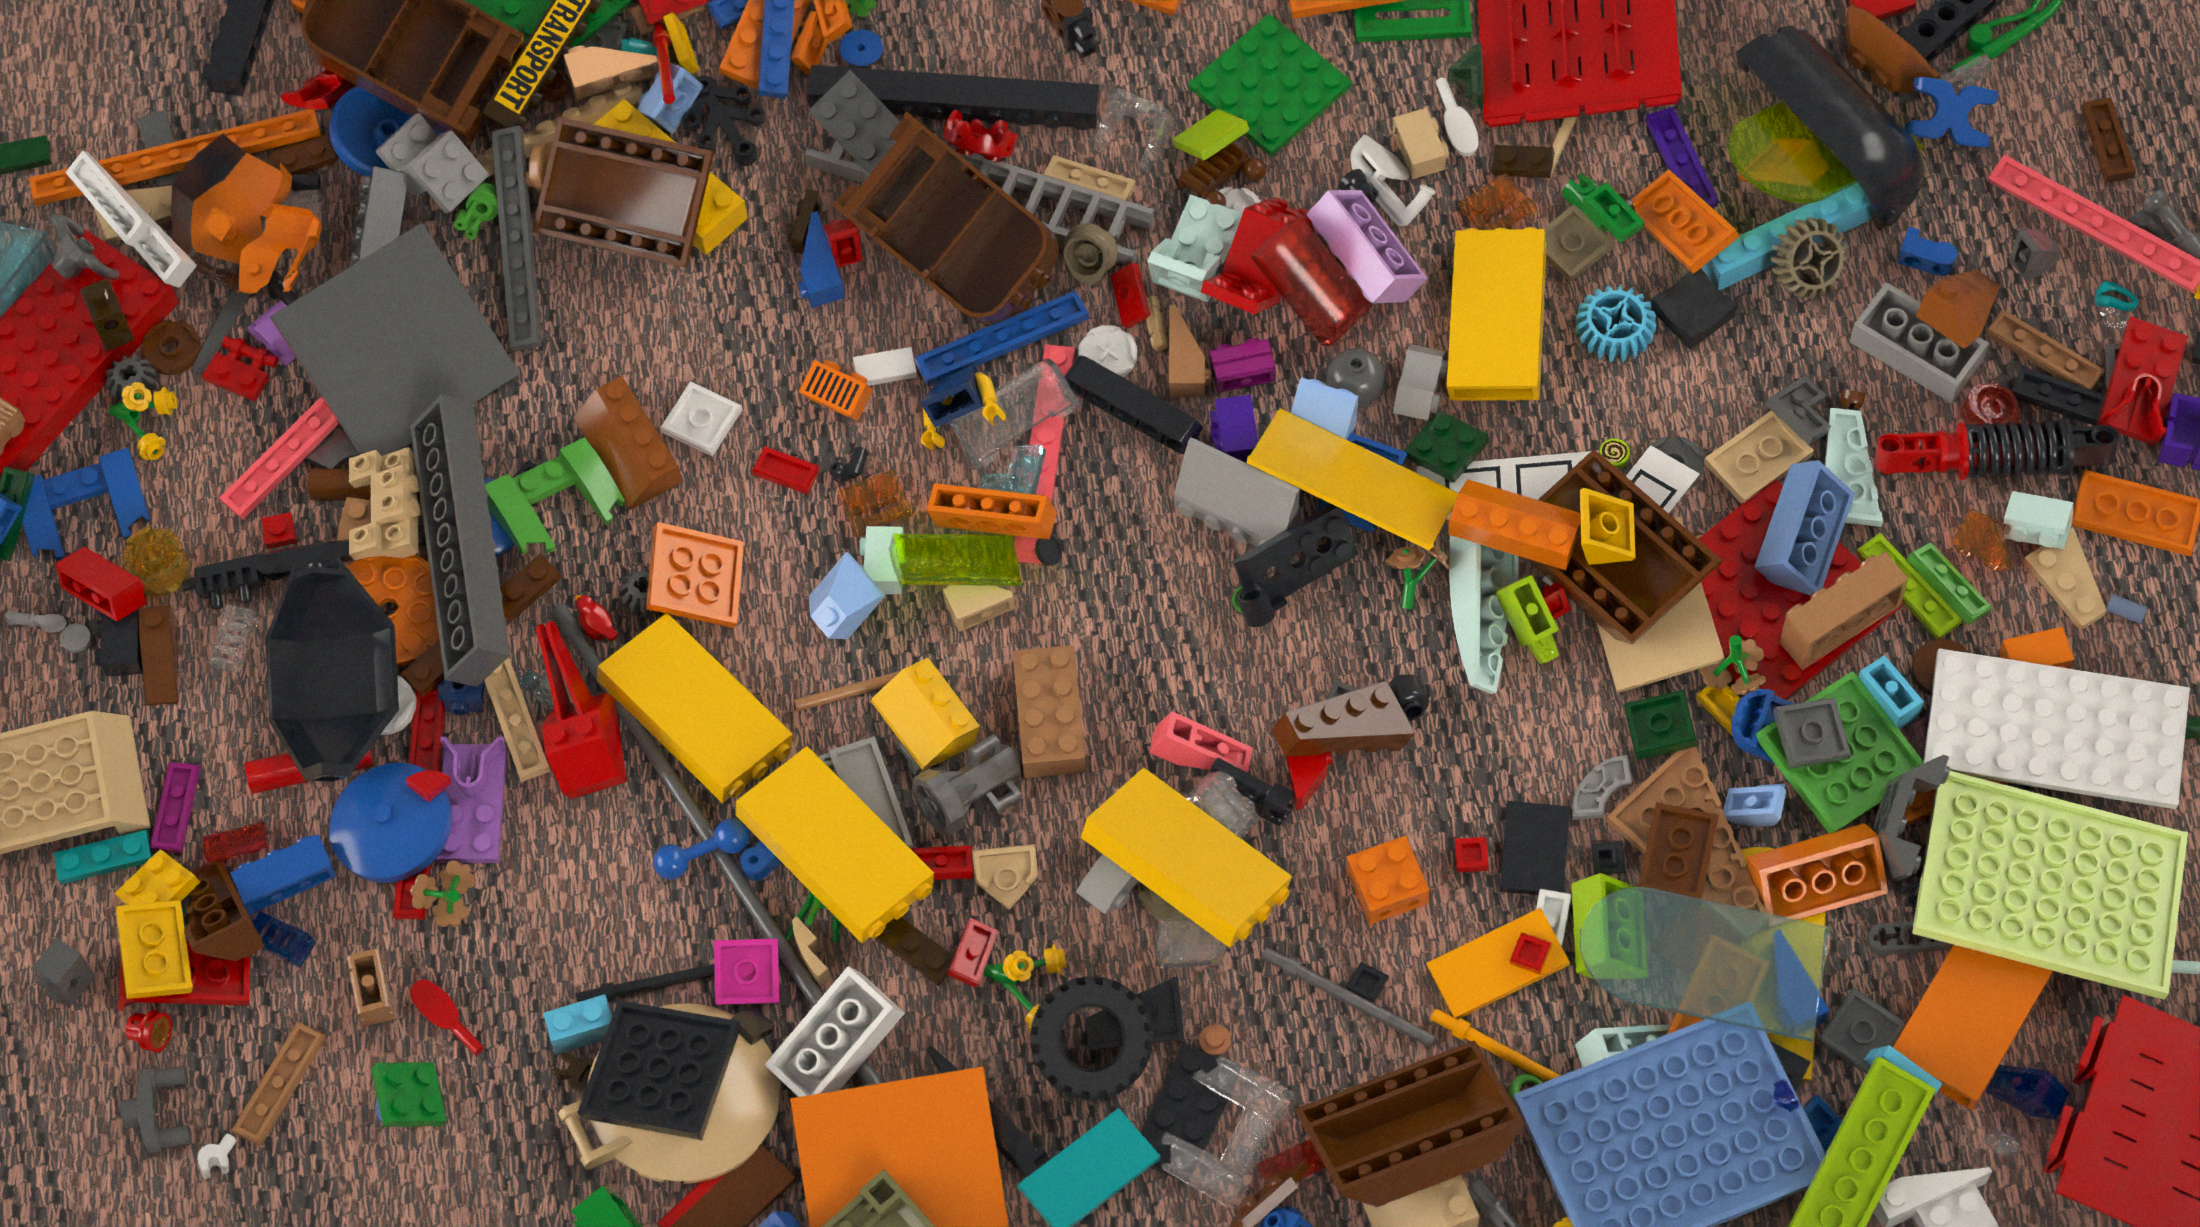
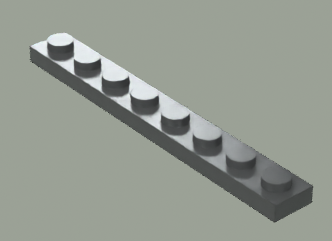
M519 125L491 131L510 348L514 352L542 346L529 192L525 179L527 170L523 129Z

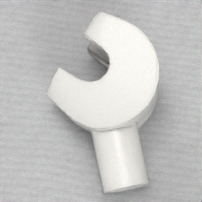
M225 1134L219 1145L208 1144L200 1149L197 1160L204 1180L211 1178L210 1170L213 1166H219L222 1175L229 1172L227 1155L237 1141L233 1136Z

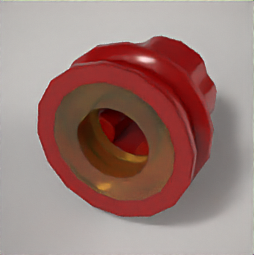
M156 1010L148 1011L146 1014L136 1012L127 1020L125 1027L126 1037L128 1040L138 1042L140 1048L145 1051L161 1052L167 1046L172 1034L171 1017L165 1012L160 1013Z

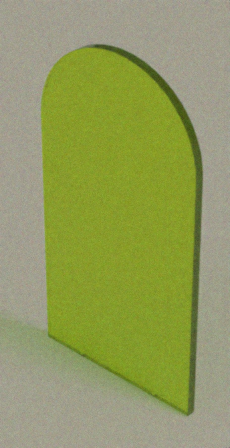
M1783 102L1739 121L1729 134L1727 149L1736 169L1752 185L1775 198L1793 203H1814L1857 183L1836 156ZM1911 135V137L1913 138V140H1914L1915 143L1917 144V147H1918L1919 151L1921 152V151L1924 149V146L1921 145V144Z

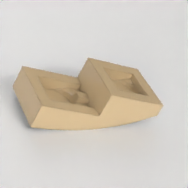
M796 916L792 920L798 951L808 972L821 987L830 980L828 968L814 954L819 950L817 938Z

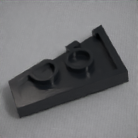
M1178 976L1136 995L1142 1001L1150 1016L1153 1043L1185 1040ZM1102 1010L1085 1018L1089 1050L1121 1047L1122 1031L1118 1021L1112 1014Z

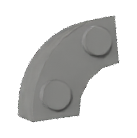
M1410 344L1397 388L1393 409L1394 414L1429 420L1431 412L1437 413L1440 402V395H1436L1440 377L1446 378L1448 371V361L1444 360L1446 351Z
M1102 854L1087 873L1076 893L1101 912L1107 914L1116 908L1121 909L1130 898L1129 892L1139 881Z

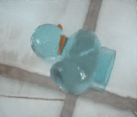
M537 670L523 673L520 680L521 686L526 691H535V697L545 706L554 705L546 670L542 675ZM565 683L566 690H567V693H568V696H569V693H570V692H569L568 687H567V685H566V683Z

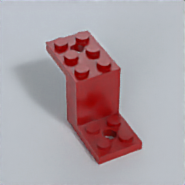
M1277 197L1245 207L1222 273L1205 280L1200 292L1254 315L1277 305L1281 299L1302 238L1316 232L1312 226V221L1306 215L1310 210L1305 208L1295 210L1288 207L1287 201Z

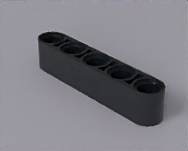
M1078 356L1062 379L1063 385L1075 395L1180 454H1185L1189 439L1191 437L1197 439L1203 430L1202 425L1190 415L1086 356Z

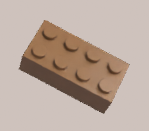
M1886 552L1877 557L1874 555L1870 556L1861 563L1858 570L1853 573L1848 571L1842 574L1836 580L1835 585L1827 590L1826 588H1821L1815 592L1809 602L1804 605L1797 604L1786 613L1779 643L1798 666L1804 670L1900 607L1909 579Z
M1074 645L1012 651L1024 778L1085 773V752Z

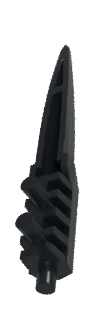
M349 540L301 545L194 568V577L182 580V587L185 592L196 589L197 595L201 598H210L212 610H218L223 608L221 593L229 592L232 594L236 593L238 589L241 603L252 602L251 586H265L264 576L272 581L289 577L295 561L325 563L339 557L344 563L354 559L349 555Z
M931 1045L928 1047V1053L940 1073L958 1071ZM989 1099L996 1148L1026 1179L1051 1160V1158L1042 1147L1035 1152L1033 1143ZM1090 1214L1087 1215L1080 1223L1082 1225L1087 1224L1092 1216Z

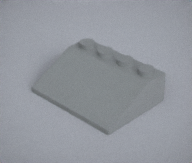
M1191 437L1187 443L1174 492V507L1185 517L1192 518L1194 516L1202 520L1212 530L1218 531L1221 529L1229 533L1237 542H1248L1257 547L1299 522L1300 489Z

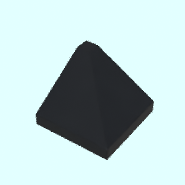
M1590 840L1594 875L1599 873H1626L1623 841Z

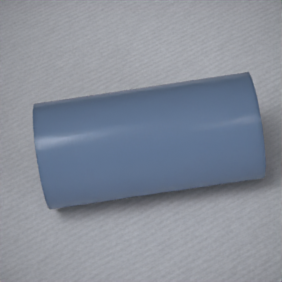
M2112 594L2106 610L2109 613L2141 624L2148 607Z

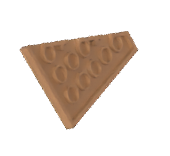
M1692 747L1676 751L1607 816L1606 822L1645 855L1656 802L1719 814L1701 905L1747 944L1768 924L1769 916L1764 904L1760 901L1759 892L1756 885L1752 882L1744 856L1738 843L1735 841L1731 825L1727 822L1722 810L1721 801L1713 783L1709 779L1708 770L1705 764H1703L1697 748Z

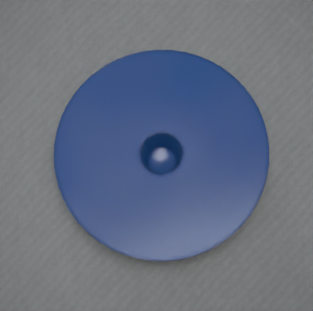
M869 30L852 31L843 38L840 44L842 58L848 64L857 67L869 66L875 63L883 52V44L880 37Z

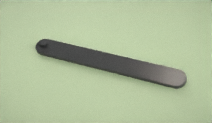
M231 292L197 360L194 362L193 367L196 373L203 374L216 352L220 353L223 338L230 334L250 294Z

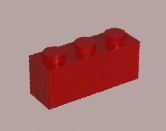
M82 547L55 563L61 589L115 621L121 620L146 605L143 592L145 587L138 576L128 573L119 565L111 563L100 554L94 553L86 547Z

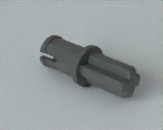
M1477 1179L1467 1187L1472 1200L1484 1213L1482 1216L1484 1219L1488 1218L1495 1227H1506L1505 1224L1509 1227H1521L1504 1208L1503 1204L1505 1202L1503 1200L1499 1201L1482 1180Z

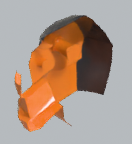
M221 134L198 152L185 165L172 184L171 220L173 240L197 265L194 270L236 294H239V292L257 293L260 288L268 284L280 254L285 249H297L298 254L282 283L283 291L288 292L292 289L299 276L297 269L306 253L318 243L322 224L310 209L282 205L289 196L293 177L281 162L280 171L245 152L224 134ZM196 252L236 263L240 266L228 270L215 267L207 263Z

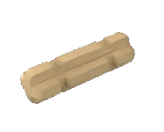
M1156 296L1147 297L1151 315L1146 318L1149 335L1152 336L1150 338L1152 348L1156 352H1161L1168 349L1169 341L1168 337L1165 336L1166 328L1162 312H1160V302Z

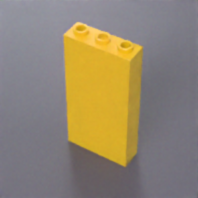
M1528 227L1517 230H1508L1506 228H1496L1494 230H1478L1475 228L1455 230L1447 372L1449 400H1540L1547 246L1545 229Z
M668 613L597 666V681L722 803L730 797L735 798L739 796L745 789L746 784L753 779H760L768 771L770 765L777 760H784L792 750L793 734Z
M808 746L736 800V816L861 943H864L870 937L872 939L878 937L884 931L887 923L893 918L896 920L900 919L906 914L913 902L917 899L919 901L925 899L933 890L934 872Z
M1144 767L1086 819L1081 835L1084 841L1229 948L1238 940L1244 941L1250 935L1254 925L1257 922L1263 923L1270 915L1272 907L1276 904L1281 906L1290 894L1288 886L1292 876Z

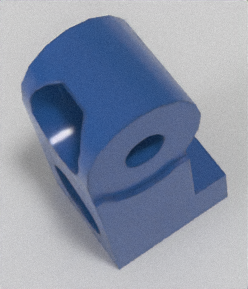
M1908 226L1897 263L1938 276L1951 273L1957 257L1956 248L1948 242L1936 243L1918 237L1920 230Z
M761 841L755 847L746 849L740 857V864L744 875L753 881L764 879L782 863Z

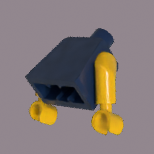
M970 366L939 380L920 402L923 407L924 428L927 429L921 436V443L931 451L934 450V444L939 448H943L945 439L936 432V428L980 409L983 405L986 406L982 414L992 426H994L993 419L996 415L1002 421H1005V412L996 404L997 396L992 380L985 373L979 372L975 366Z

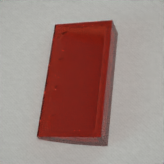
M1297 216L1250 256L1322 346H1333L1372 307L1371 303L1363 296L1359 288L1301 216Z

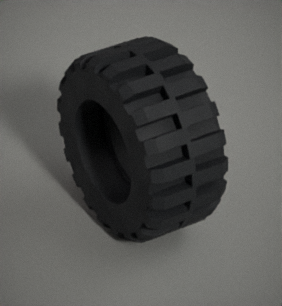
M1096 976L1074 978L1052 990L1039 1005L1032 1021L1030 1033L1032 1055L1044 1078L1059 1091L1078 1099L1087 1100L1109 1098L1133 1085L1146 1069L1151 1057L1154 1041L1150 1016L1138 996L1123 984L1109 978ZM1087 1007L1101 1008L1112 1014L1118 1021L1122 1031V1045L1117 1056L1109 1064L1095 1069L1083 1068L1073 1063L1066 1056L1061 1044V1032L1066 1020L1074 1012Z

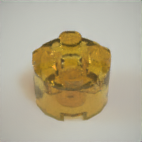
M152 526L136 531L127 539L122 562L128 573L136 575L142 580L145 587L144 594L154 598L167 595L176 591L182 585V580L189 578L190 562L178 536L170 529H153Z

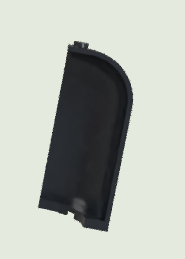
M1793 25L1779 27L1777 34L1769 37L1764 33L1737 50L1735 53L1738 66L1745 73L1751 70L1849 171L1871 206L1875 227L1881 230L1886 225H1893L1899 219L1900 214L1913 203L1923 181L1921 154L1917 144L1907 130L1803 27L1801 29H1796Z

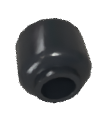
M1401 674L1394 677L1388 684L1408 721L1418 719L1424 714L1429 705V698L1421 679L1410 674Z

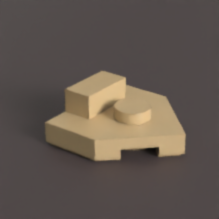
M1035 844L972 850L975 883L1010 911L1038 878Z

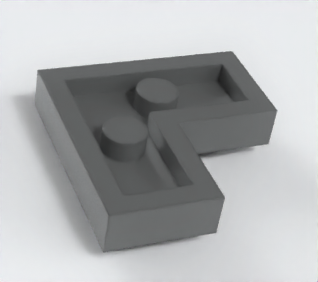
M1806 376L1772 395L1765 404L1808 445L1826 435L1831 428L1813 410L1822 404L1827 395Z

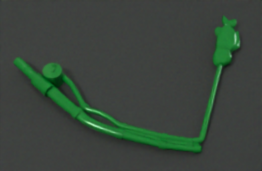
M2034 0L2030 8L2022 13L1994 19L1984 25L1976 24L1972 26L1966 40V47L1974 54L1948 69L1950 76L1956 78L1978 64L1987 63L2007 51L2008 47L2020 41L2033 30L2043 26V23L2049 20L2060 8L2064 0H2052L2037 14L2034 13L2042 0ZM2027 19L2014 29L1991 40V28L2008 22Z

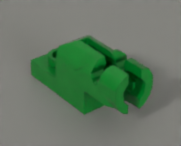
M1580 173L1578 174V179L1580 180L1578 184L1570 179L1562 190L1561 195L1571 206L1575 204L1599 230H1602L1604 233L1609 231L1620 243L1644 228L1645 222L1607 182L1599 187L1591 178Z

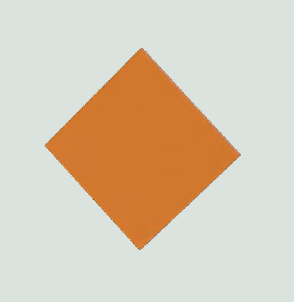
M983 1067L790 1098L810 1227H822L860 1194L859 1190L883 1169L935 1227H1009Z

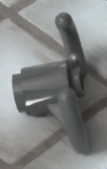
M56 213L52 215L51 221L57 228L62 248L55 255L52 266L61 276L70 280L72 277H76L84 268H90L98 275L109 280L119 277L117 269L106 267L93 254L94 246L84 237H81L84 234L82 226L62 214ZM72 233H73L75 236L81 237V238H80V239H77V238L73 237Z

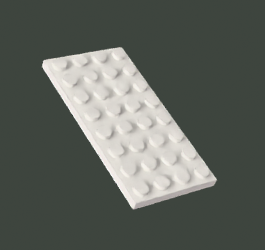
M1939 648L1936 655L1924 763L1944 754L1949 756L1946 766L1950 767V771L1976 778L2176 809L2179 803L2190 688Z

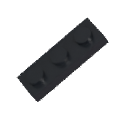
M2021 366L2010 397L2097 427L2106 395Z

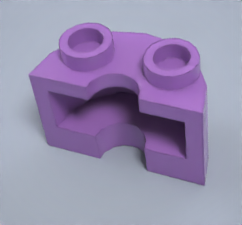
M280 300L247 327V331L260 343L266 345L271 353L287 366L296 357L270 319L271 315L287 306Z

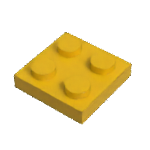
M160 849L115 894L126 905L182 901L200 881L193 873Z

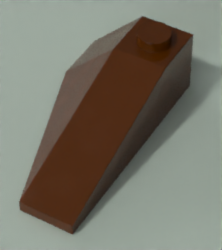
M220 857L191 871L200 883L189 893L191 904L190 907H187L186 912L189 922L188 925H185L184 933L194 953L238 961L243 957L253 955L257 950L265 947Z

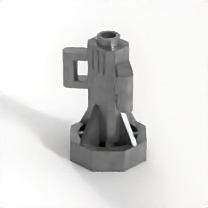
M993 734L967 750V765L960 770L936 771L928 769L914 777L912 793L921 814L934 830L950 836L964 827L967 810L979 798L982 797L995 814L1022 799L1021 792L1011 780L1021 774L1020 764L1022 759L1015 748L1004 744L1000 745L998 737ZM1002 785L1008 793L996 799L991 791Z

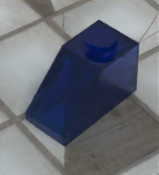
M1999 1065L1986 1090L1989 1095L2032 1117L2053 1120L2057 1119L2069 1095L2068 1090L2048 1070Z

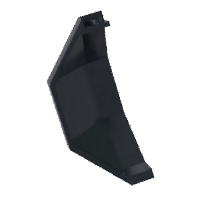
M339 557L325 563L295 561L265 638L269 723L305 781L335 782L351 775L399 711L395 625Z

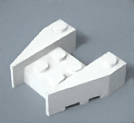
M1990 1167L1898 1178L1887 1184L1874 1210V1214L1882 1227H1893L1912 1217L1918 1227H1999L1977 1187L1987 1183L1992 1170Z

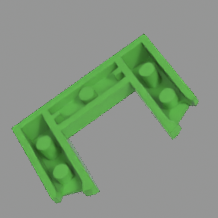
M585 437L561 448L558 457L514 478L506 474L485 484L488 494L489 511L522 554H526V544L543 543L545 553L555 551V544L531 507L532 504L575 485L607 526L613 520V515L609 513V510L615 502L623 506L625 500L609 471Z

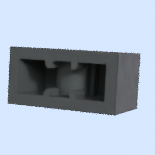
M58 938L53 941L32 967L39 977L36 982L45 989L44 993L54 1002L59 1004L63 1000L70 1006L73 1005L96 977L82 955Z

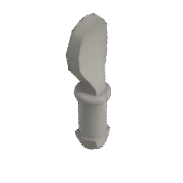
M8 611L3 616L5 623L9 625H28L30 627L38 625L44 631L50 633L59 632L67 625L66 619L58 614L37 615L34 612L28 614Z

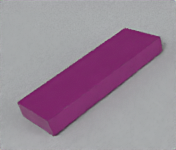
M168 762L150 843L151 851L158 852L161 849L166 853L182 854L201 770L199 765Z

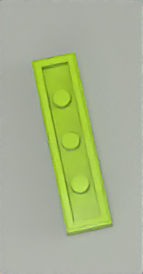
M1881 533L1857 549L1856 554L1862 561L1873 555L1877 557L1884 552L1889 555L1909 579L1902 603L1936 639H1941L1962 623L1963 619Z

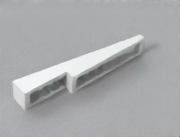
M82 151L66 174L126 244L135 247L162 281L180 288L197 265L88 152Z

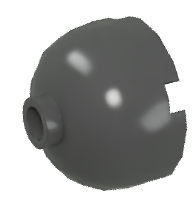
M1360 348L1346 349L1337 354L1329 363L1326 374V386L1336 389H1347L1354 395H1357L1358 408L1370 406L1373 401L1378 397L1380 398L1384 391L1386 378L1383 364L1376 355L1368 350Z

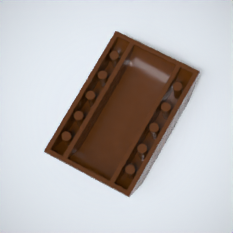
M559 117L532 232L687 268L714 151Z
M1593 449L1538 500L1581 513L1580 490L1587 488L1634 503L1635 559L1632 561L1588 565L1581 545L1580 530L1567 570L1528 560L1553 584L1558 582L1562 585L1565 594L1614 639L1633 645L1722 563V559Z
M1475 1040L1295 1109L1302 1126L1339 1194L1375 1207L1390 1203L1500 1160L1525 1125L1523 1118Z

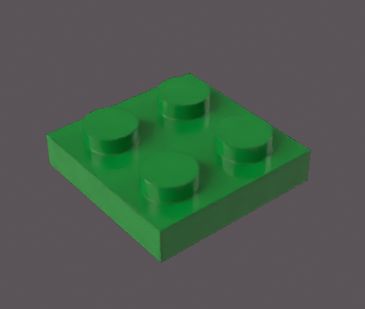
M378 1062L371 1068L383 1127L441 1126L446 1122L434 1062Z

